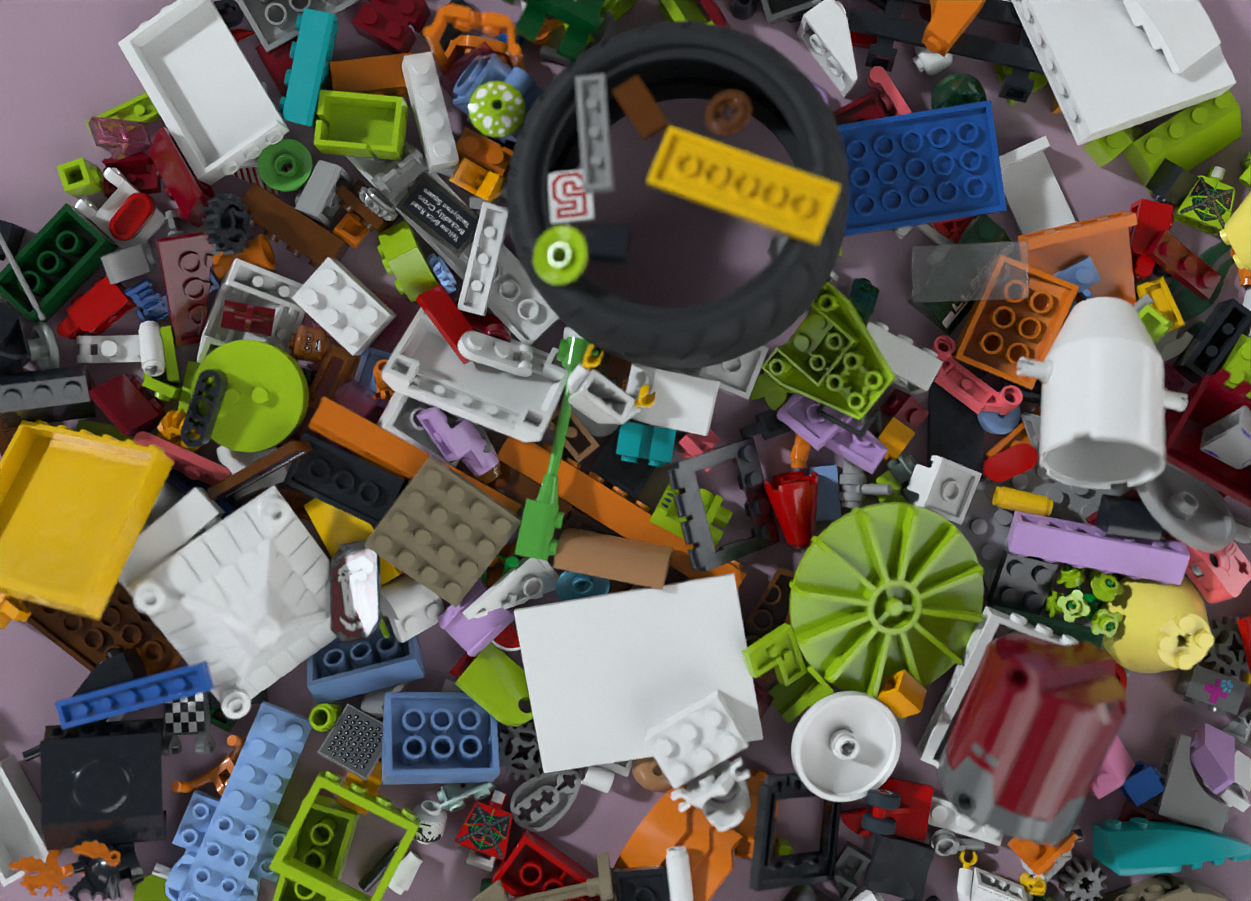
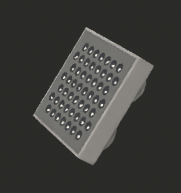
M347 704L318 750V754L367 781L382 756L383 723Z

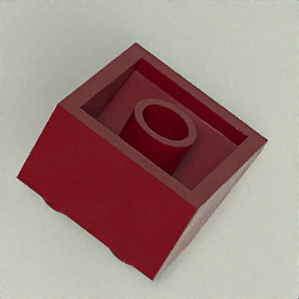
M123 373L91 389L88 394L123 435L135 436L138 432L142 431L149 433L159 425V422L166 415V412L163 410L165 405L159 398L148 393L147 387L142 386L144 380L141 377Z

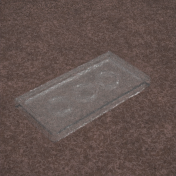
M1028 241L912 247L913 303L1029 298Z

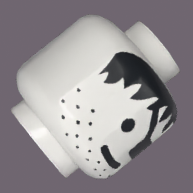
M423 801L412 810V813L418 815L417 818L421 820L419 828L414 835V838L421 844H430L438 841L444 835L447 812L440 808V803L436 801Z

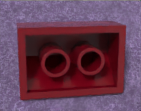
M161 127L158 129L148 153L154 162L151 164V167L159 178H163L166 184L164 186L166 194L171 200H175L179 207L176 209L179 217L185 223L189 222L199 228L204 225L202 219L207 218L203 208L210 207L207 201L208 199H214L216 193L211 185L197 179L170 131L165 127Z

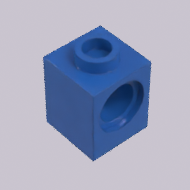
M1141 760L1134 763L1135 766L1124 784L1119 787L1125 799L1136 807L1165 790L1160 782L1163 778L1154 765L1150 766Z

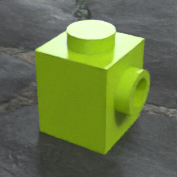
M81 157L56 166L64 191L77 199L103 191L101 181L104 180L101 169L85 158Z

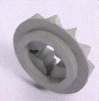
M362 187L358 192L360 200L365 203V206L369 207L379 217L388 221H394L398 216L395 211L396 207L377 190L371 187Z

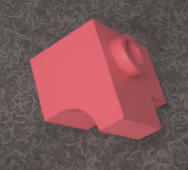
M710 428L708 436L688 432L677 443L680 447L677 452L686 459L712 450L720 438Z

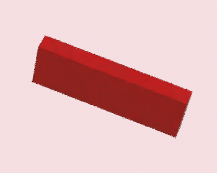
M439 284L419 294L416 301L461 362L465 365L472 361L460 353L458 342L463 334L468 331H474V329L442 286Z

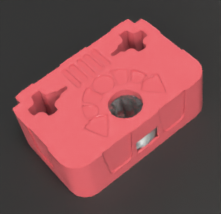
M1170 533L1165 538L1166 540L1181 542ZM1234 540L1221 551L1213 553L1203 552L1186 545L1190 558L1185 573L1208 603L1215 604L1239 596L1244 586L1251 579V563Z

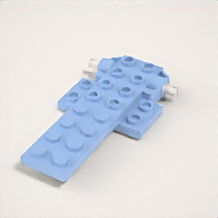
M263 701L221 799L199 790L194 791L172 844L186 849L184 855L174 864L173 868L156 863L152 875L167 879L165 884L166 896L172 901H257L261 877L273 882L277 881L279 873L269 869V866L291 825L273 818L312 729L309 718Z

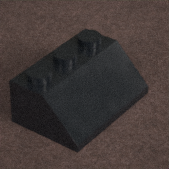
M87 365L0 375V413L8 428L19 427L22 420L34 423L36 420L53 423L96 417L94 400L88 394L91 390Z

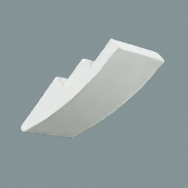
M1123 0L1134 27L1143 25L1153 50H1163L1173 74L1184 71L1221 43L1199 0Z

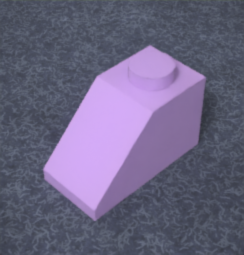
M1204 723L1196 730H1192L1188 735L1192 737L1190 761L1213 793L1218 794L1235 782V737L1207 723Z

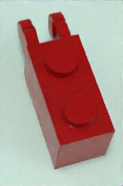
M1142 198L1131 204L1130 212L1136 213L1137 225L1128 227L1134 281H1139L1152 274L1155 262L1146 255V252L1158 231L1166 230L1168 232L1172 228L1174 223V215H1172L1174 205Z
M103 276L92 284V288L88 292L76 296L71 301L72 305L66 309L69 315L57 325L56 332H58L60 337H67L71 340H76V336H82L86 332L101 335L137 305L130 295L127 296L125 294L127 289L121 282L110 284L108 276Z

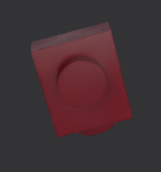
M894 389L880 407L883 413L896 418L914 432L929 415V412L912 395L899 389Z

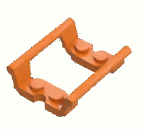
M448 4L438 8L433 24L425 27L423 30L424 36L442 73L449 72L458 52H462L465 56L472 59L479 55L495 53L504 62H511L513 68L518 67L526 71L523 54H521L520 46L516 44L517 33L513 32L516 25L507 15L489 11L480 13L473 11L469 7ZM447 22L454 23V28L464 32H470L471 29H474L494 38L499 37V34L508 35V43L478 36L460 35L456 39L450 40L449 47L445 53L439 41Z

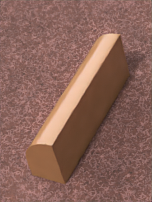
M566 527L557 545L553 568L663 589L670 573L673 547Z

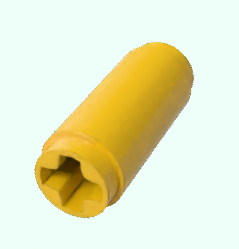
M1004 486L996 487L992 499V504L998 508L1046 517L1050 516L1053 508V500L1047 496Z

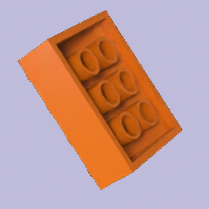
M995 255L957 339L956 349L952 357L1032 390L1037 378L1017 375L1016 371L1021 370L1016 369L1018 361L1021 357L1044 362L1080 287L1006 256Z

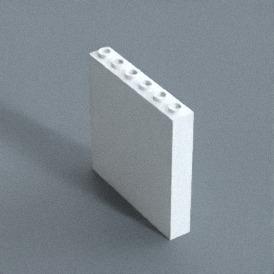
M1011 0L1077 145L1221 96L1236 84L1233 72L1224 58L1220 45L1209 51L1184 71L1173 74L1163 50H1153L1143 25L1134 27L1123 0Z

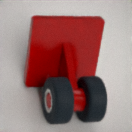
M889 777L877 790L868 791L866 802L873 806V810L863 814L862 827L867 831L877 834L897 835L924 841L926 839L933 786Z

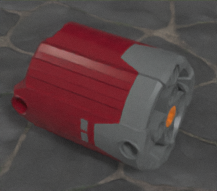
M1007 634L988 643L939 760V780L945 790L946 798L951 802L957 813L966 816L981 827L988 826L1003 834L1030 840L1035 844L1056 846L1061 840L1066 838L1076 822L1127 713V697L1122 685L1115 678L1116 663L1114 658L1104 649L1098 648L1088 641L1064 646L1026 634Z

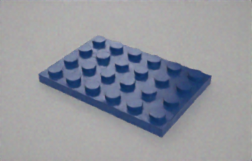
M991 100L837 125L843 140L849 173V205L844 237L987 215L1007 210Z

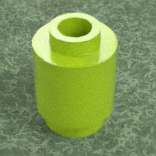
M336 703L318 704L310 712V724L317 731H331L344 709Z

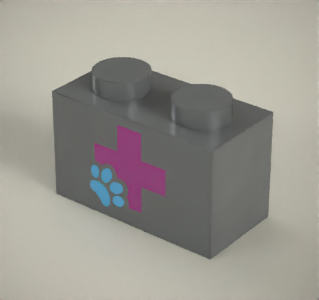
M1195 664L1188 670H1181L1174 692L1184 695L1182 700L1199 706L1200 702L1209 704L1208 710L1225 716L1226 711L1237 715L1248 684Z

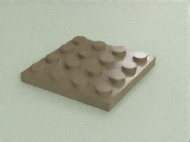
M430 455L365 541L364 546L457 607L520 526L522 518Z

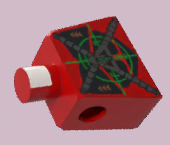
M492 790L487 805L476 801L457 834L454 843L504 861L513 814L503 811L508 795Z

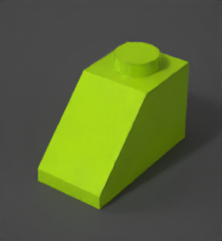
M1135 125L1090 141L1083 148L1101 168L1132 144L1143 131Z

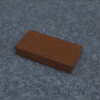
M638 75L612 91L644 142L669 127L668 121Z

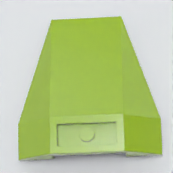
M826 282L821 292L811 303L813 308L784 345L775 348L761 368L781 386L861 420L896 376L849 299L829 282Z

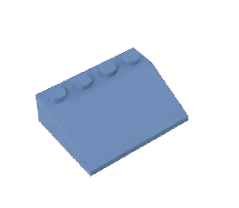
M385 692L382 785L493 782L500 774L497 720L465 692Z

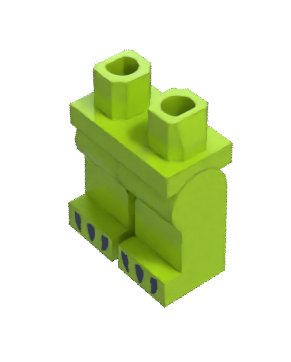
M669 483L649 521L684 539L680 523L686 521V517H678L673 495L678 494L679 490H671ZM699 488L713 544L716 547L724 531L711 524L713 522L725 528L733 512L721 506L723 497L717 494L714 496L710 491Z

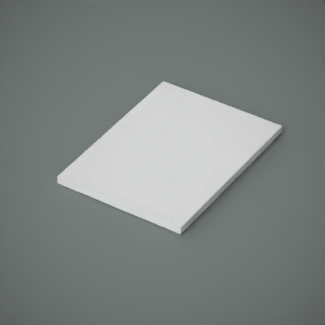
M734 573L665 584L663 589L646 587L514 610L544 773L652 757L653 754L644 741L646 731L717 689L746 733L748 742L763 740L753 677L749 674L741 652L747 648Z

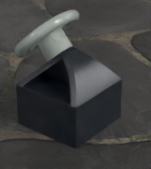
M1 303L0 375L11 374L29 362L34 361L38 362L42 370L59 368V350L51 328L43 321L36 322L32 328V339L28 340L22 314Z

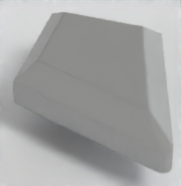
M408 683L365 693L360 711L369 716L384 717L385 692H404L408 687Z

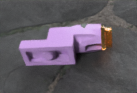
M436 406L425 409L416 416L447 462L458 460L462 457L461 461L473 472L477 480H481L483 484L491 482L502 473L499 468L501 464L499 463L498 456L483 426H474L472 421L465 418L456 420L451 425H448L447 417Z

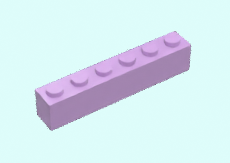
M1020 511L1014 512L1007 538L1009 552L1020 557L1033 556L1050 563L1059 561L1069 563L1076 568H1094L1106 574H1112L1113 572L1125 574L1132 579L1146 578L1162 585H1169L1170 583L1181 585L1190 558L1189 551L1185 543L1161 538L1158 541L1107 534L1096 526Z

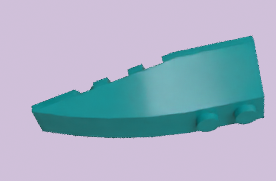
M1138 817L1130 818V821L1126 822L1116 819H1105L1104 823H1093V856L1118 875L1173 873L1181 871V865H1189L1190 868L1197 869L1202 868V862L1220 865L1224 864V858L1236 862L1251 859V843L1199 826L1175 822L1148 821Z

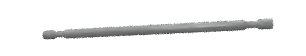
M0 233V245L33 308L36 309L40 321L45 320L44 314L39 309L32 291Z

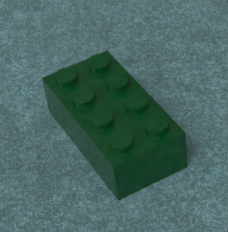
M67 203L14 257L39 305V309L46 318L43 320L45 323L103 264L101 257L115 251L119 247L95 223ZM9 263L0 272V293L29 321H40L36 309L33 308Z

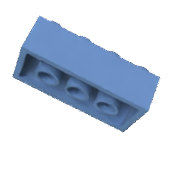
M386 622L390 633L389 638L383 636L379 626L370 639L343 643L337 637L307 659V687L317 704H322L425 678L423 655L418 635L401 643L397 641L391 623Z

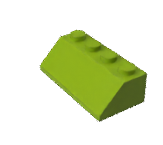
M1228 89L1221 96L1187 107L1130 144L1122 153L1144 186L1147 185L1165 158L1189 171L1242 137L1240 105ZM1146 188L1150 195L1154 193L1150 189Z

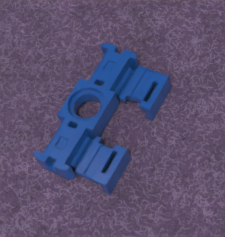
M210 269L209 293L219 289L221 284L219 280H216L212 269ZM149 278L128 288L125 294L127 296L130 295L138 306L137 315L142 322H159L169 316L166 293H163L160 299V293H155L151 288L153 283Z

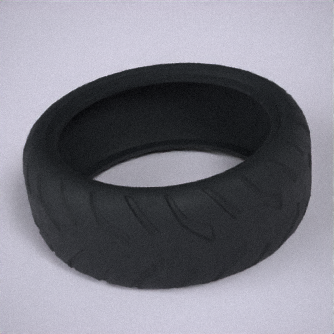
M676 21L644 25L614 35L610 39H604L581 53L577 57L576 62L571 61L544 88V93L539 94L525 117V124L520 129L510 161L511 169L507 177V209L511 235L516 246L518 258L532 285L556 315L580 337L610 355L631 363L669 369L702 368L733 360L757 350L792 326L815 300L830 276L842 246L849 205V173L843 140L830 107L812 81L784 54L760 39L732 28L702 22ZM605 73L610 127L621 118L627 116L612 91L637 75L655 103L691 98L712 100L716 95L730 90L744 94L752 107L750 116L766 126L777 137L789 154L796 170L840 185V191L818 245L789 235L776 256L755 278L724 297L690 307L655 308L627 302L597 287L582 273L575 280L567 284L554 285L544 281L537 274L533 263L534 249L538 240L546 231L555 226L566 225V222L551 224L547 173L577 170L581 162L575 77ZM568 253L563 256V262L566 260Z

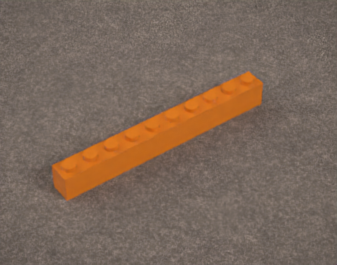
M509 436L497 456L502 462L542 485L544 475L547 474L552 447L547 443H544L541 447L535 442H523ZM567 457L565 461L561 459L557 476L559 477L558 496L627 539L673 547L671 566L694 580L734 573L738 589L747 575L741 571L743 568L742 564L734 560L709 571L692 569L687 550L693 548V545H686L683 538L650 522L649 520L652 516L648 513L651 509L639 500L635 504L625 499L628 494L616 486H613L612 489L607 488L602 484L605 479L592 471L589 475L579 470L582 465Z

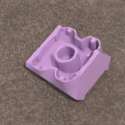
M481 578L476 581L457 607L449 604L446 610L437 618L440 627L467 652L468 656L476 657L515 619L514 611L511 608H499L487 612L488 615L471 618L470 620L464 616L462 612L489 589Z

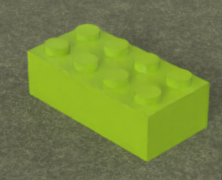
M318 794L291 843L287 855L341 881L360 813L336 803V799ZM281 874L273 901H333Z

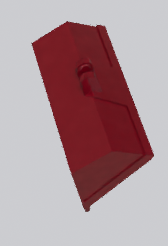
M1221 369L1212 377L1206 374L1197 384L1184 393L1188 398L1183 400H1188L1182 412L1170 408L1167 409L1164 415L1165 461L1217 489L1223 498L1230 496L1251 508V464L1242 469H1236L1200 449L1202 432L1205 427L1243 406H1246L1251 411V398L1246 396L1251 391V383L1243 381L1235 388H1231L1225 384L1231 378V372Z

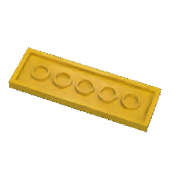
M671 126L668 127L647 179V184L652 187L818 245L840 191V185Z

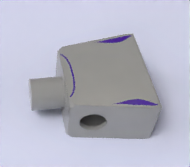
M1243 406L1205 427L1202 432L1200 449L1236 469H1242L1250 465L1251 411L1246 406Z

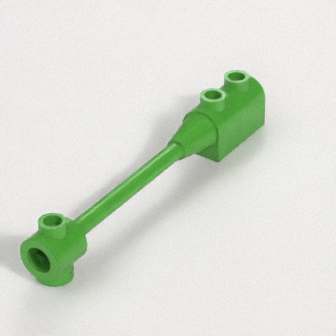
M567 337V340L561 339L557 361H561L562 365L568 370L567 380L580 362H584L583 357L588 346L591 345L585 339ZM592 349L591 353L598 356L599 350ZM567 381L547 474L544 475L537 500L526 499L515 550L516 555L548 561L549 555L555 556L558 540L553 539L555 528H561L564 512H559V477L557 476L572 405L568 402L571 394L568 391Z

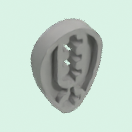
M577 768L548 773L541 771L538 778L532 775L529 781H522L514 790L510 803L511 814H513L515 822L523 829L531 832H541L551 828L565 815L573 804L582 781L580 771ZM567 773L569 776L574 774L576 776L574 779L575 785L572 786L570 783H567L558 788L564 782V774ZM543 790L547 793L554 792L552 796L553 801L550 802L546 799L542 802L541 810L537 807L532 809L530 813L531 818L520 816L521 807L525 809L530 808L532 805L531 799L534 798L536 801H539L543 797Z

